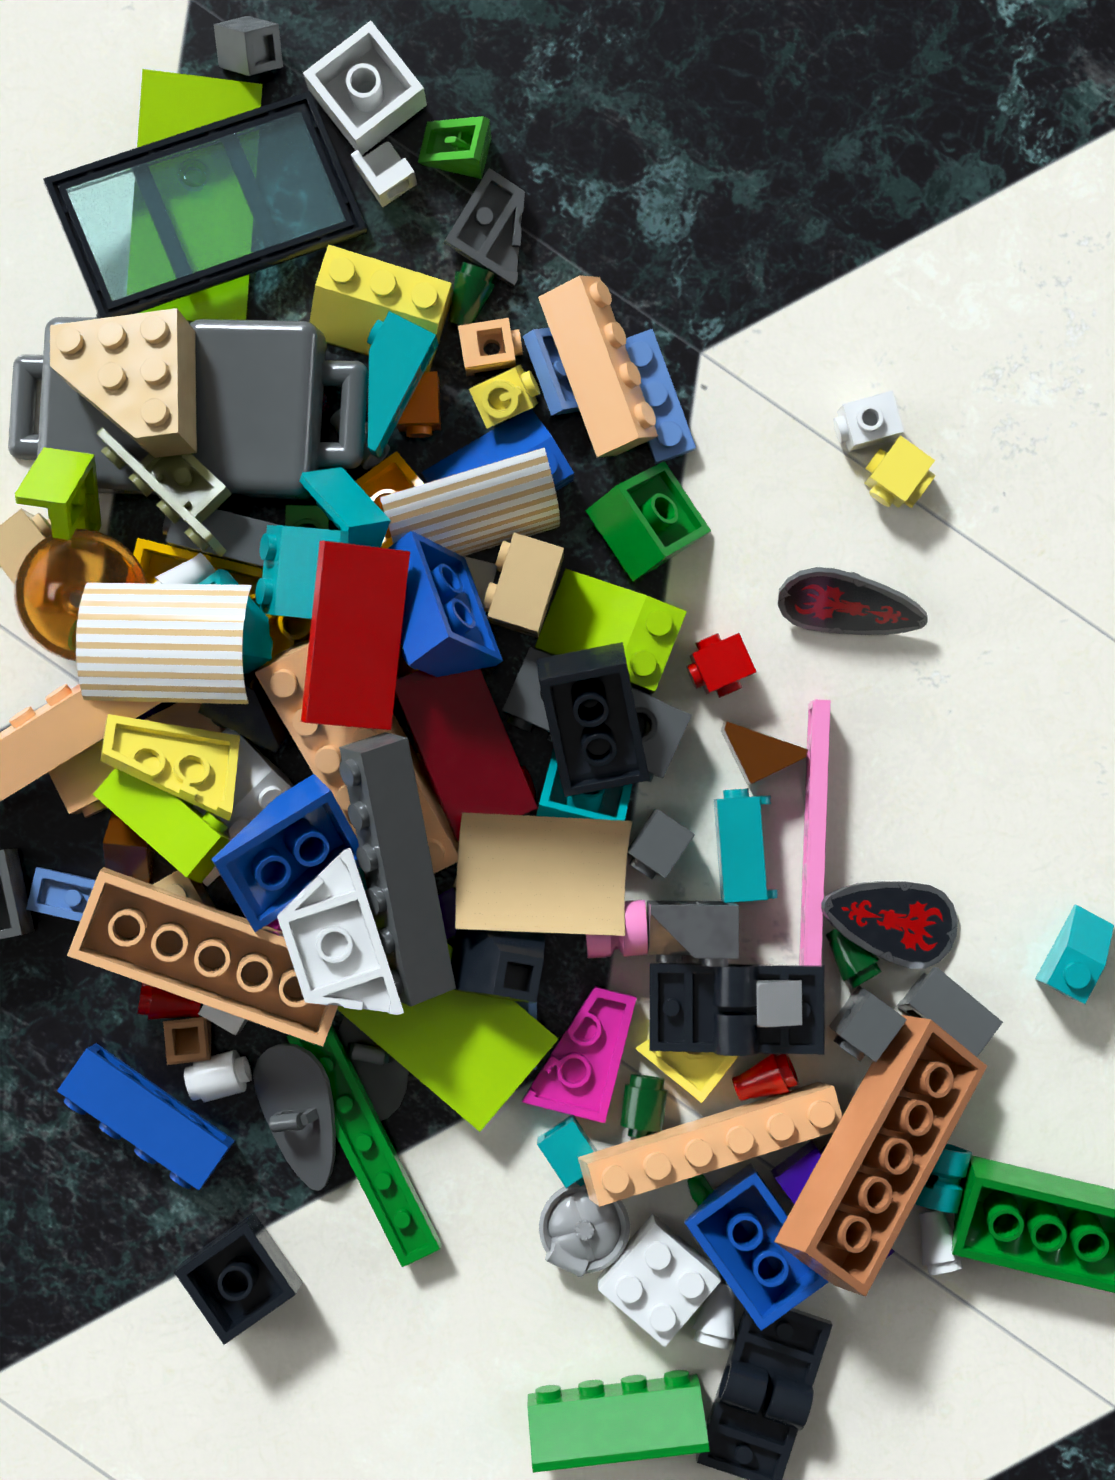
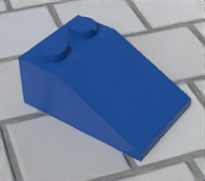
M315 774L272 800L211 859L254 932L276 920L277 915L344 849L351 848L357 868L360 867L357 859L358 839L332 791Z

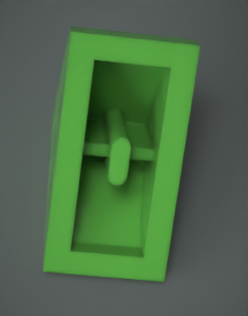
M479 116L427 122L418 163L482 179L491 143L490 119Z

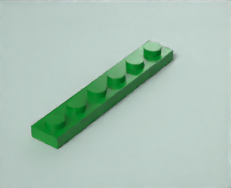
M331 1024L323 1047L288 1035L287 1039L290 1044H297L312 1052L322 1063L326 1071L334 1102L336 1137L401 1267L440 1250L442 1243L333 1025Z

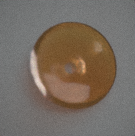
M76 529L70 540L53 538L51 535L39 542L21 563L14 586L17 614L30 637L48 652L76 661V629L79 608L71 605L69 601L70 594L75 593L82 597L86 583L148 584L140 563L127 547L104 533L88 529Z

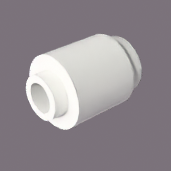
M236 1050L213 1055L211 1060L194 1062L193 1066L185 1068L184 1079L188 1094L193 1101L202 1099L203 1102H208L245 1092L246 1082L251 1081L252 1074L247 1058L245 1056L240 1057Z

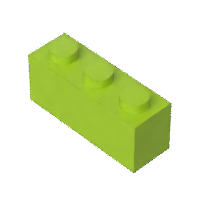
M116 768L93 793L98 800L186 878L202 883L215 867L211 859L231 841L224 834L228 826L213 813L207 811L203 815L193 804Z

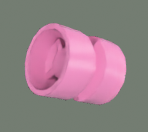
M645 900L625 901V936L586 934L587 958L610 957L615 949H619L624 957L648 955Z

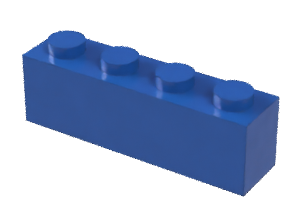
M97 1043L86 1048L57 1090V1092L65 1096L63 1101L70 1109L81 1115L86 1113L92 1115L100 1121L99 1128L114 1139L120 1140L123 1137L136 1146L134 1152L141 1159L150 1164L160 1163L171 1171L169 1174L170 1178L186 1189H191L193 1186L199 1191L235 1142L234 1139Z

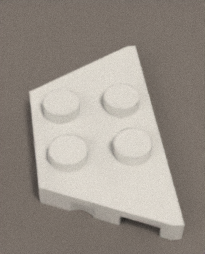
M351 848L344 849L277 915L305 1003L343 1006L349 1009L389 1012V1014L394 1015L402 1014L404 1011Z

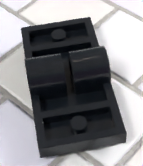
M651 963L650 1051L714 1052V1054L725 1056H750L758 1053L824 1055L825 965L728 964V966L709 967L702 966L700 963ZM802 980V1025L757 1027V981Z
M744 1308L706 1424L710 1452L697 1453V1463L747 1480L783 1479L798 1430L804 1428L809 1417L814 1394L813 1384L833 1326L830 1320L792 1308L761 1331Z

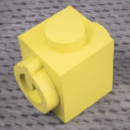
M521 364L469 389L486 428H490L535 407L538 404L535 396L540 394L538 384L530 370L524 372Z
M900 435L887 452L879 448L865 469L871 472L864 484L871 488L869 494L884 506L890 507L894 504L899 508L902 504H906L912 508L936 476L929 470L935 460Z

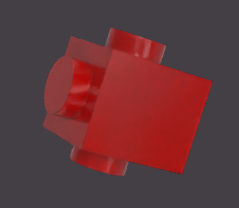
M719 633L695 643L698 651L689 656L692 664L686 666L696 689L703 687L706 695L716 691L719 698L741 689L742 685L739 680L757 672L740 633L721 640Z

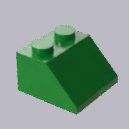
M665 461L616 485L585 510L595 524L597 531L603 536L632 581L658 568L711 532V529Z

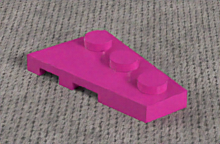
M594 986L522 1098V1102L605 1123L637 999L636 996Z

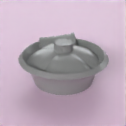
M573 1183L566 1188L564 1186L555 1192L546 1202L539 1221L540 1239L547 1253L545 1260L578 1277H582L585 1273L600 1271L614 1263L623 1253L630 1233L629 1217L622 1201H616L599 1207L589 1200L585 1184L579 1186L577 1183Z

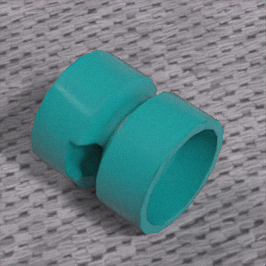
M947 1143L915 1204L941 1212L958 1213L964 1188L959 1184V1179L967 1177L972 1152Z

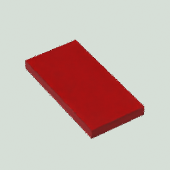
M320 541L301 722L391 730L410 551Z

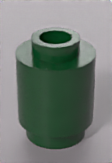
M631 1074L630 1084H625L620 1126L628 1128V1136L640 1138L654 1132L663 1131L668 1090L664 1089V1078Z

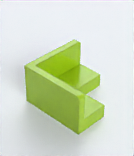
M43 447L15 492V502L22 505L48 508L52 537L70 540L71 548L89 550L102 526L95 454Z

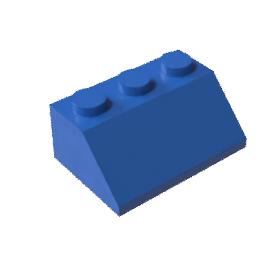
M532 409L516 415L421 472L427 483L545 448L555 491L574 481L572 468L552 435Z
M413 531L408 532L387 548L410 551L401 633V654L411 668L421 670L435 677H441L496 666L503 661L465 557Z
M750 1163L719 1185L684 1223L762 1331L829 1282L774 1242L788 1215Z

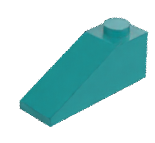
M390 311L384 322L379 319L376 321L367 340V343L371 345L369 349L368 449L377 458H380L438 346L436 334Z

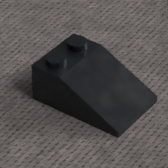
M623 642L537 659L539 684L564 797L649 781L650 778Z

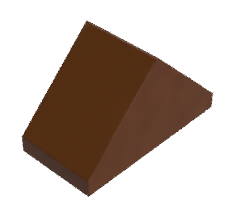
M724 722L721 728L722 735L747 785L753 784L806 758L808 753L806 748L730 722Z
M112 812L103 840L105 867L152 884L155 849Z

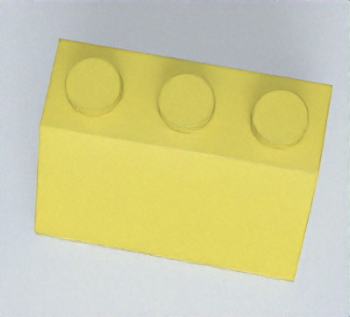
M328 244L315 284L310 323L324 334L326 343L369 356L371 345L367 343L371 329L378 319L384 322L390 311L436 334L439 344L452 303V283ZM437 348L424 372H430Z

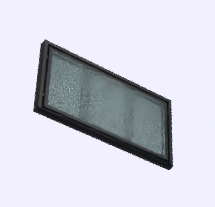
M310 91L43 178L44 186L97 312V319L137 314L327 248L328 244L333 246L367 234V224L362 218Z

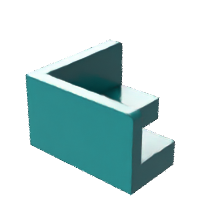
M342 467L302 473L299 482L313 496L318 507L340 531H349L348 544L381 547L391 520Z

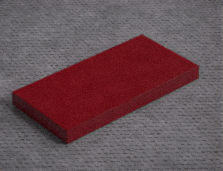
M480 669L435 677L421 670H415L396 679V700L457 843H459L462 813L524 815L538 808Z

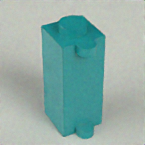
M749 788L723 790L724 799H714L721 901L731 903L778 898V889L767 890L761 805L771 804V795L749 797Z

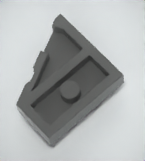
M488 168L443 242L479 267L495 273L496 278L510 287H513L518 280L517 266L519 247L521 245V218L524 209L525 191Z

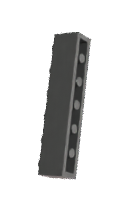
M384 732L339 747L342 759L339 770L341 778L348 789L350 799L348 815L351 824L356 829L359 844L357 859L366 878L368 888L365 891L366 897L373 913L400 1002L414 1006L456 989L409 741L407 737Z

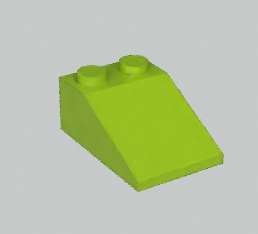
M565 569L535 648L552 655H559L623 642L631 686L654 694L687 611L647 595Z

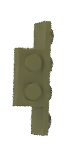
M103 427L96 433L106 444L101 452L119 470L127 465L134 472L128 477L129 480L146 497L154 492L161 499L156 506L174 524L182 519L189 526L184 534L202 552L208 547L220 557L227 552L201 523L231 495V492L192 454L154 458L148 454L141 462H138Z

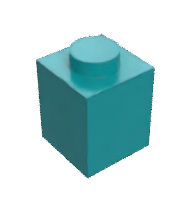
M570 1115L537 1138L538 1147L566 1188L573 1183H577L579 1186L585 1184L578 1157L597 1151L575 1116Z

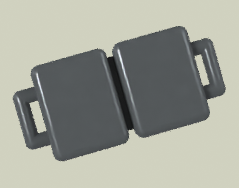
M55 317L51 319L45 327L43 355L23 354L18 356L13 363L8 440L10 454L16 459L36 460L43 447L95 454L98 493L143 494L128 478L134 472L127 465L119 470L101 452L106 444L96 433L103 427L138 462H141L149 453L84 397L72 389L50 367V325L97 319V317ZM198 319L190 323L195 330L197 453L191 454L231 492L229 497L308 499L312 495L299 482L303 472L317 471L319 468L342 467L343 469H353L362 463L364 457L368 370L363 363L359 361L325 360L327 348L325 336L317 327L307 321ZM37 380H42L39 433L34 434ZM324 386L342 387L339 442H321Z

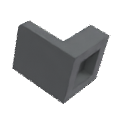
M244 16L214 24L220 68L251 76L283 67L278 23Z

